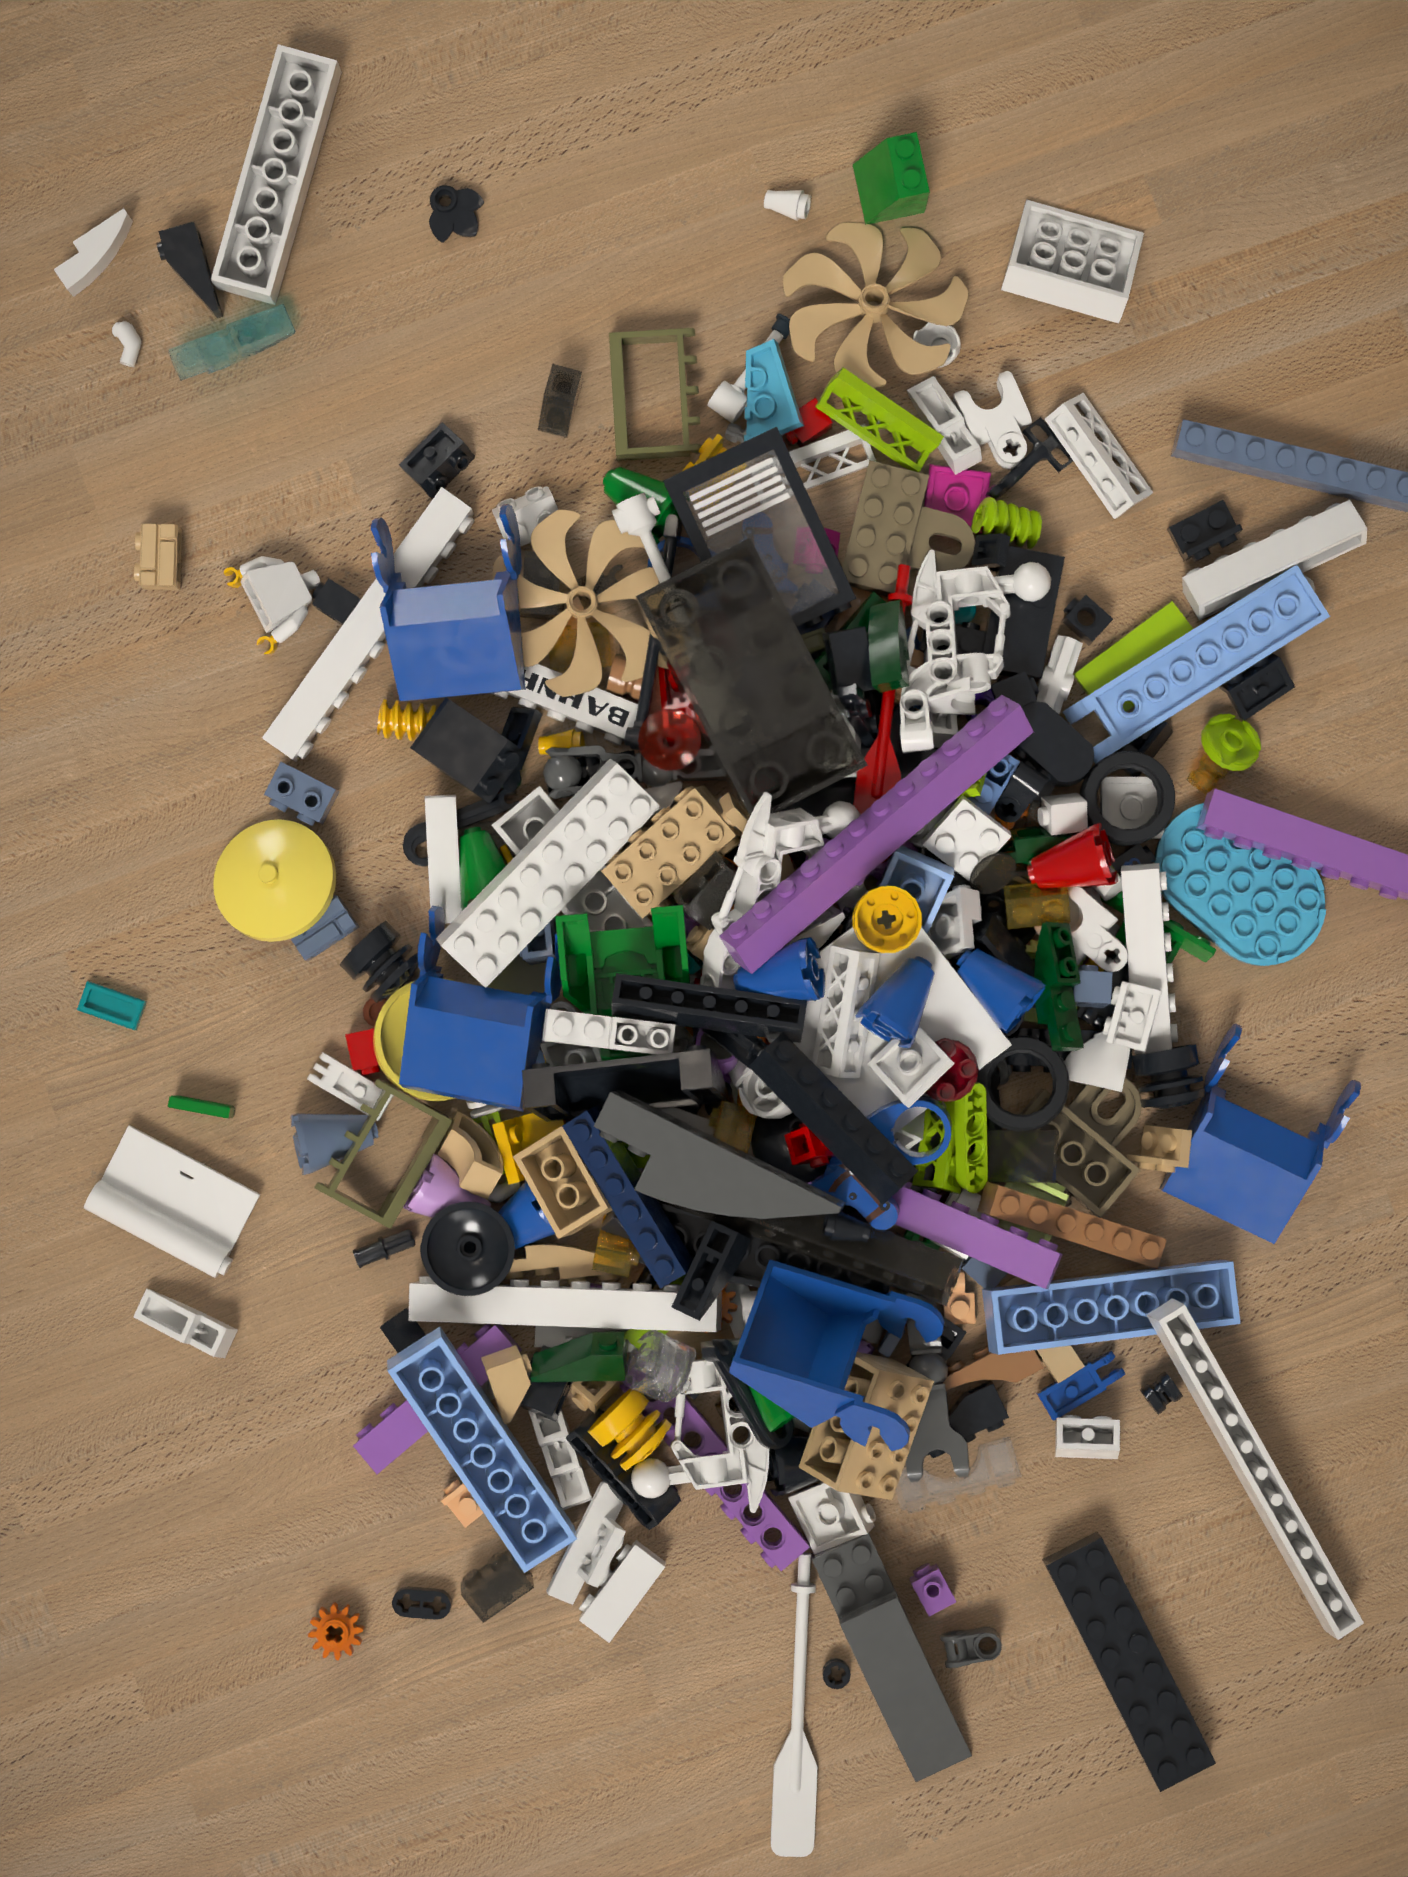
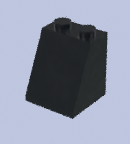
M446 697L410 747L441 772L489 804L525 754L524 751Z

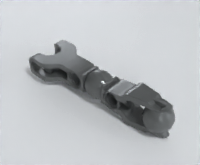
M598 745L571 748L551 747L545 751L550 758L544 765L543 775L545 782L553 789L548 796L558 799L574 796L583 787L578 786L582 780L583 770L577 757H597L600 762L597 771L609 759L616 763L629 762L634 769L631 777L638 784L643 782L652 787L664 786L670 781L675 782L677 778L682 781L751 779L752 776L755 777L763 769L766 758L762 749L755 745L686 750L676 755V751L669 753L664 749L652 748L642 754L636 753L635 757L631 754L606 753L605 749ZM744 757L750 759L753 767H744L741 759ZM683 758L691 759L695 764V771L690 774L683 773L679 769V761Z
M916 1256L909 1258L902 1264L899 1272L901 1286L907 1292V1296L925 1301L937 1309L933 1289L938 1282L936 1266L925 1257ZM907 1318L910 1355L913 1356L909 1363V1368L934 1381L906 1459L907 1476L910 1482H918L922 1479L924 1458L929 1452L938 1449L950 1455L954 1472L960 1478L968 1477L970 1472L968 1444L959 1433L952 1429L949 1420L946 1384H943L948 1375V1366L946 1360L941 1355V1336L937 1340L926 1343L915 1327V1321L912 1318Z

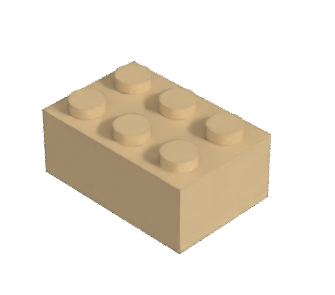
M562 1126L513 1156L558 1239L573 1235L612 1211L611 1206Z

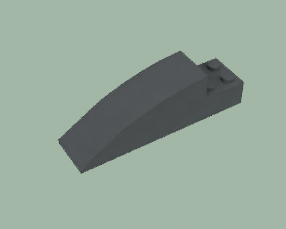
M621 1090L610 1092L594 1125L595 1128L601 1130L599 1136L613 1143L623 1141L629 1144L627 1148L629 1151L641 1157L651 1155L634 1190L667 1203L714 1214L758 1219L839 1213L846 1204V1202Z
M865 1534L817 1554L811 1553V1559L836 1611L840 1626L915 1782L971 1757L972 1754L870 1534Z

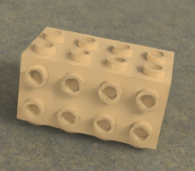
M705 785L696 788L693 786L686 787L674 798L677 804L673 808L668 806L660 810L651 819L654 824L649 829L644 827L634 833L628 839L631 845L627 849L622 847L606 863L607 866L601 871L642 919L648 915L652 916L651 908L670 906L672 902L669 899L673 895L676 897L682 895L695 884L692 878L697 874L701 877L710 871L718 863L715 858L720 853L725 856L740 844L739 837L742 832L736 826L734 828L729 827L721 817L723 810L720 802Z
M857 1352L845 1391L864 1396L863 1402L898 1414L910 1429L909 1441L902 1449L891 1451L879 1434L880 1430L872 1426L866 1447H864L844 1433L840 1425L841 1419L834 1416L812 1428L799 1468L836 1491L892 1500L934 1381L895 1359Z

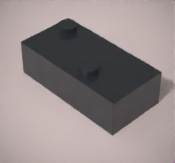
M1009 546L1006 567H998L996 576L1013 575L1020 565L1035 562L1047 569L1051 577V586L1048 593L1042 599L1034 602L1024 601L1015 593L1004 594L1010 605L1011 615L1006 619L1004 667L999 675L1012 677L1026 671L1028 678L1032 676L1035 682L1041 679L1064 565V556ZM990 608L985 628L986 636L982 651L984 654L994 653L995 639L999 628L1000 617Z

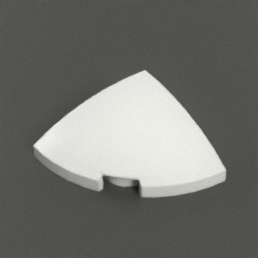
M1103 1032L1094 1034V1038L1083 1044L1084 1048L1071 1051L1066 1057L1064 1063L1068 1070L1069 1081L1122 1092L1130 1048L1106 1042L1108 1035H1104Z

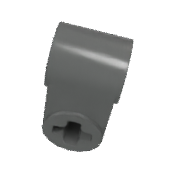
M991 1627L954 1630L940 1635V1640L945 1644L947 1660L945 1661L946 1668H958L972 1663L991 1661L996 1659L1002 1650L999 1633ZM984 1637H991L996 1641V1644L990 1650H983L978 1645L980 1640ZM955 1643H956L957 1646H958V1652H959V1654H956V1652H955V1647H954V1644H955Z

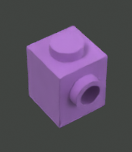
M927 1563L913 1571L914 1576L909 1578L929 1617L956 1603L955 1597L937 1563L933 1566Z

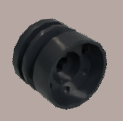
M387 921L378 925L365 936L340 964L353 980L362 977L366 973L370 976L362 988L365 992L370 991L377 984L380 986L371 997L376 1003L393 995L398 989L403 987L413 977L418 967V953L407 961L405 960L413 948L410 944L403 946L398 951L393 948L401 935Z
M1196 1044L1172 1047L1169 1050L1132 1055L1135 1075L1150 1076L1151 1079L1150 1083L1140 1086L1138 1091H1153L1154 1097L1140 1100L1142 1108L1166 1109L1188 1105L1198 1098L1206 1096L1205 1088L1193 1090L1190 1088V1084L1203 1081V1076L1188 1075L1187 1069L1200 1064Z

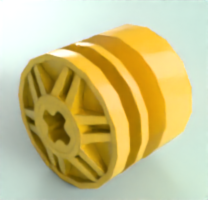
M880 886L866 892L857 901L852 913V925L858 940L868 949L878 953H896L908 948L917 938L922 926V912L916 899L906 890L896 886ZM882 911H886L888 915L894 916V921L890 923L889 929H885L884 924L878 925L877 918L882 917Z
M635 1386L621 1395L587 1431L602 1447L614 1439L617 1441L618 1444L612 1451L611 1457L615 1460L626 1451V1456L619 1464L625 1471L646 1459L660 1445L665 1434L672 1426L666 1418L655 1427L653 1426L661 1414L658 1410L651 1412L645 1417L643 1416L642 1411L647 1406L649 1400Z

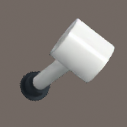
M778 313L776 315L777 321L771 328L772 333L765 342L775 339L779 344L782 339H786L790 334V319ZM746 368L734 385L724 380L716 389L707 405L731 423H734L747 406V396L744 394L746 389Z

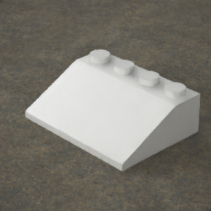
M1026 200L1001 290L1119 323L1129 298L1144 233Z

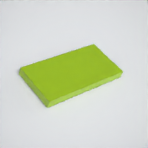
M1171 601L1073 674L1075 675L1074 678L1086 694L1090 695L1187 634L1193 628L1174 602ZM1131 701L1124 702V711L1127 712L1134 704Z

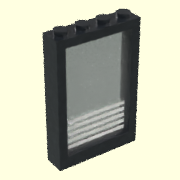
M777 427L663 480L664 486L742 652L749 650L750 654H754L768 647L766 641L776 636L781 641L794 635V628L805 623L807 628L823 621L822 615L831 610L838 614L852 607L850 601L856 599Z

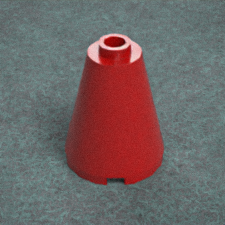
M1094 824L1032 858L1031 865L1027 866L1031 883H1037L1040 889L1116 884L1118 882L1117 871L1111 872L1110 869L1115 859L1105 829L1101 830L1102 824Z

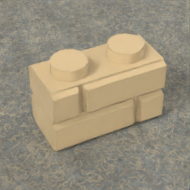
M141 524V532H136L135 549L140 551V563H135L134 565L135 581H139V586L146 590H180L182 528L176 524Z

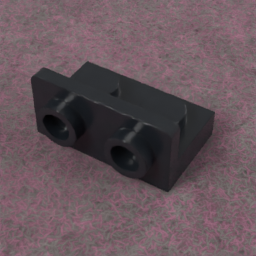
M442 422L399 466L433 499L441 487L445 489L461 471L467 468L469 463L475 458V455Z
M1224 500L1167 529L1184 562L1191 558L1194 562H1197L1211 554L1209 549L1220 544L1221 548L1229 546L1238 540L1236 535L1243 530L1240 524L1236 525Z
M1272 653L1222 684L1219 688L1227 693L1239 718L1245 721L1295 688V685L1281 658Z

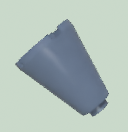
M292 1114L290 1116L291 1127L295 1126L296 1129L293 1141L300 1169L302 1168V1175H308L329 1166L331 1158H335L338 1161L344 1159L353 1143L352 1140L344 1136L348 1130L358 1135L368 1115ZM376 1122L373 1124L358 1152L374 1145L373 1139L378 1138Z

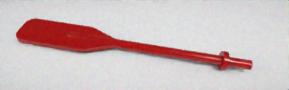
M900 564L898 565L895 593L888 595V602L900 599L905 617L906 606L912 605L913 596L907 594L910 566ZM896 689L883 692L878 736L857 770L853 805L860 815L901 780V771L890 740ZM892 854L888 858H886L882 863L888 861Z

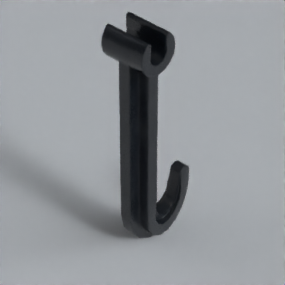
M503 789L500 794L494 797L490 804L485 800H481L457 809V830L511 810L520 801L507 804L506 800L508 796L517 794V790L515 789V791L510 792ZM426 821L410 828L405 834L402 844L407 859L413 864L422 867L428 866V857H418L416 847L427 841Z
M712 1339L711 1342L714 1347H702V1356L706 1361L714 1363L757 1441L768 1449H780L786 1446L794 1432L793 1419L783 1425L781 1434L778 1435L775 1431L770 1432L766 1428L749 1386L729 1373L734 1354L733 1344L727 1339Z

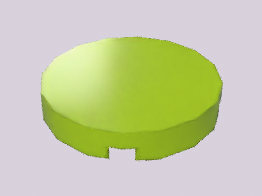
M1218 714L1212 717L1201 732V742L1206 754L1213 762L1231 771H1244L1251 767L1258 759L1259 751L1261 750V741L1258 733L1248 722L1234 719L1235 715Z

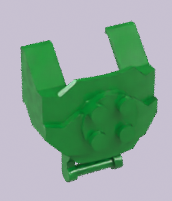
M683 905L651 908L653 926L590 932L587 913L555 916L563 996L585 1014L615 1017L612 1016V997L616 973L690 984ZM600 1048L601 1061L656 1055Z

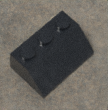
M981 913L982 921L973 924L974 949L970 951L973 952L979 949L1034 977L1035 959H1032L1026 953V945L1018 937L1010 934L1006 929L1008 925L1001 916L996 913Z

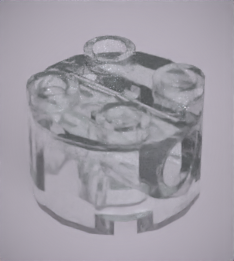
M657 1330L648 1331L638 1340V1343L642 1344L639 1350L633 1349L629 1356L626 1368V1382L631 1384L629 1387L662 1403L669 1402L679 1393L685 1394L690 1388L691 1378L689 1374L696 1357V1349Z

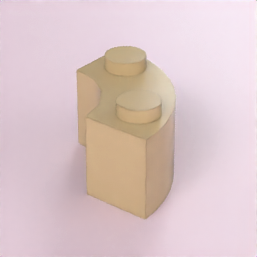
M457 1111L441 1141L437 1155L446 1160L455 1169L459 1177V1187L488 1200L503 1174L502 1155L497 1144L485 1129L468 1116Z

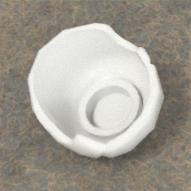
M928 322L922 329L916 330L913 334V340L926 346L950 344L948 358L945 364L938 368L949 365L960 353L961 340L956 329L952 326H940Z

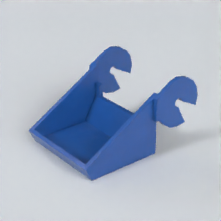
M503 504L499 513L504 530L508 535V539H500L506 571L496 572L494 580L407 588L406 582H402L401 572L395 573L392 538L386 521L382 517L372 520L370 529L377 546L380 547L381 553H371L375 576L383 587V592L386 593L379 608L400 701L526 690L517 579L522 569L521 546L516 514L510 504Z
M432 906L428 911L430 937L427 933L421 932L419 939L418 967L420 969V977L411 983L399 1084L407 1089L524 1112L522 1070L531 1069V1065L536 1064L543 1037L546 1009H550L551 1003L559 997L562 987L557 932L555 934L556 960L554 957L548 956L544 981L545 991L543 993L533 991L531 994L525 995L494 988H485L483 986L443 979L444 974H441L442 967L436 966L441 950V945L436 938L444 931L445 916L442 907Z
M1233 1024L1223 1038L1206 1073L1203 1087L1205 1088L1206 1096L1202 1097L1187 1129L1192 1130L1188 1168L1175 1167V1173L1167 1172L1159 1189L1275 1244L1321 1169L1324 1148L1327 1149L1330 1143H1334L1347 1125L1350 1118L1343 1114L1346 1108H1349L1360 1095L1361 1083L1357 1080H1351L1339 1096L1326 1125L1320 1123L1316 1132L1310 1131L1307 1138L1225 1100L1226 1090L1218 1087V1081L1230 1062L1225 1057L1240 1039L1242 1026Z
M769 1260L733 1357L729 1373L811 1428L837 1416L841 1419L840 1425L844 1433L853 1441L866 1447L872 1426L880 1430L879 1434L889 1449L895 1451L902 1449L909 1441L910 1429L907 1423L898 1414L890 1410L863 1402L864 1396L845 1391L865 1327L878 1319L884 1329L901 1339L907 1318H912L915 1321V1327L927 1343L937 1340L942 1335L945 1321L941 1313L933 1305L920 1299L893 1291L887 1294L878 1293Z

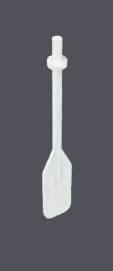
M806 1552L798 1557L797 1582L791 1583V1591L797 1593L791 1730L774 1762L770 1844L776 1855L784 1857L808 1856L814 1849L818 1767L803 1728L809 1593L816 1592V1585L810 1583L811 1553Z

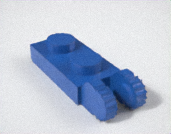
M1112 1351L1103 1354L1092 1362L1085 1363V1367L1061 1383L1055 1381L1036 1393L1053 1421L1105 1391L1108 1385L1126 1374L1123 1368H1116L1100 1379L1096 1370L1112 1362L1115 1358Z

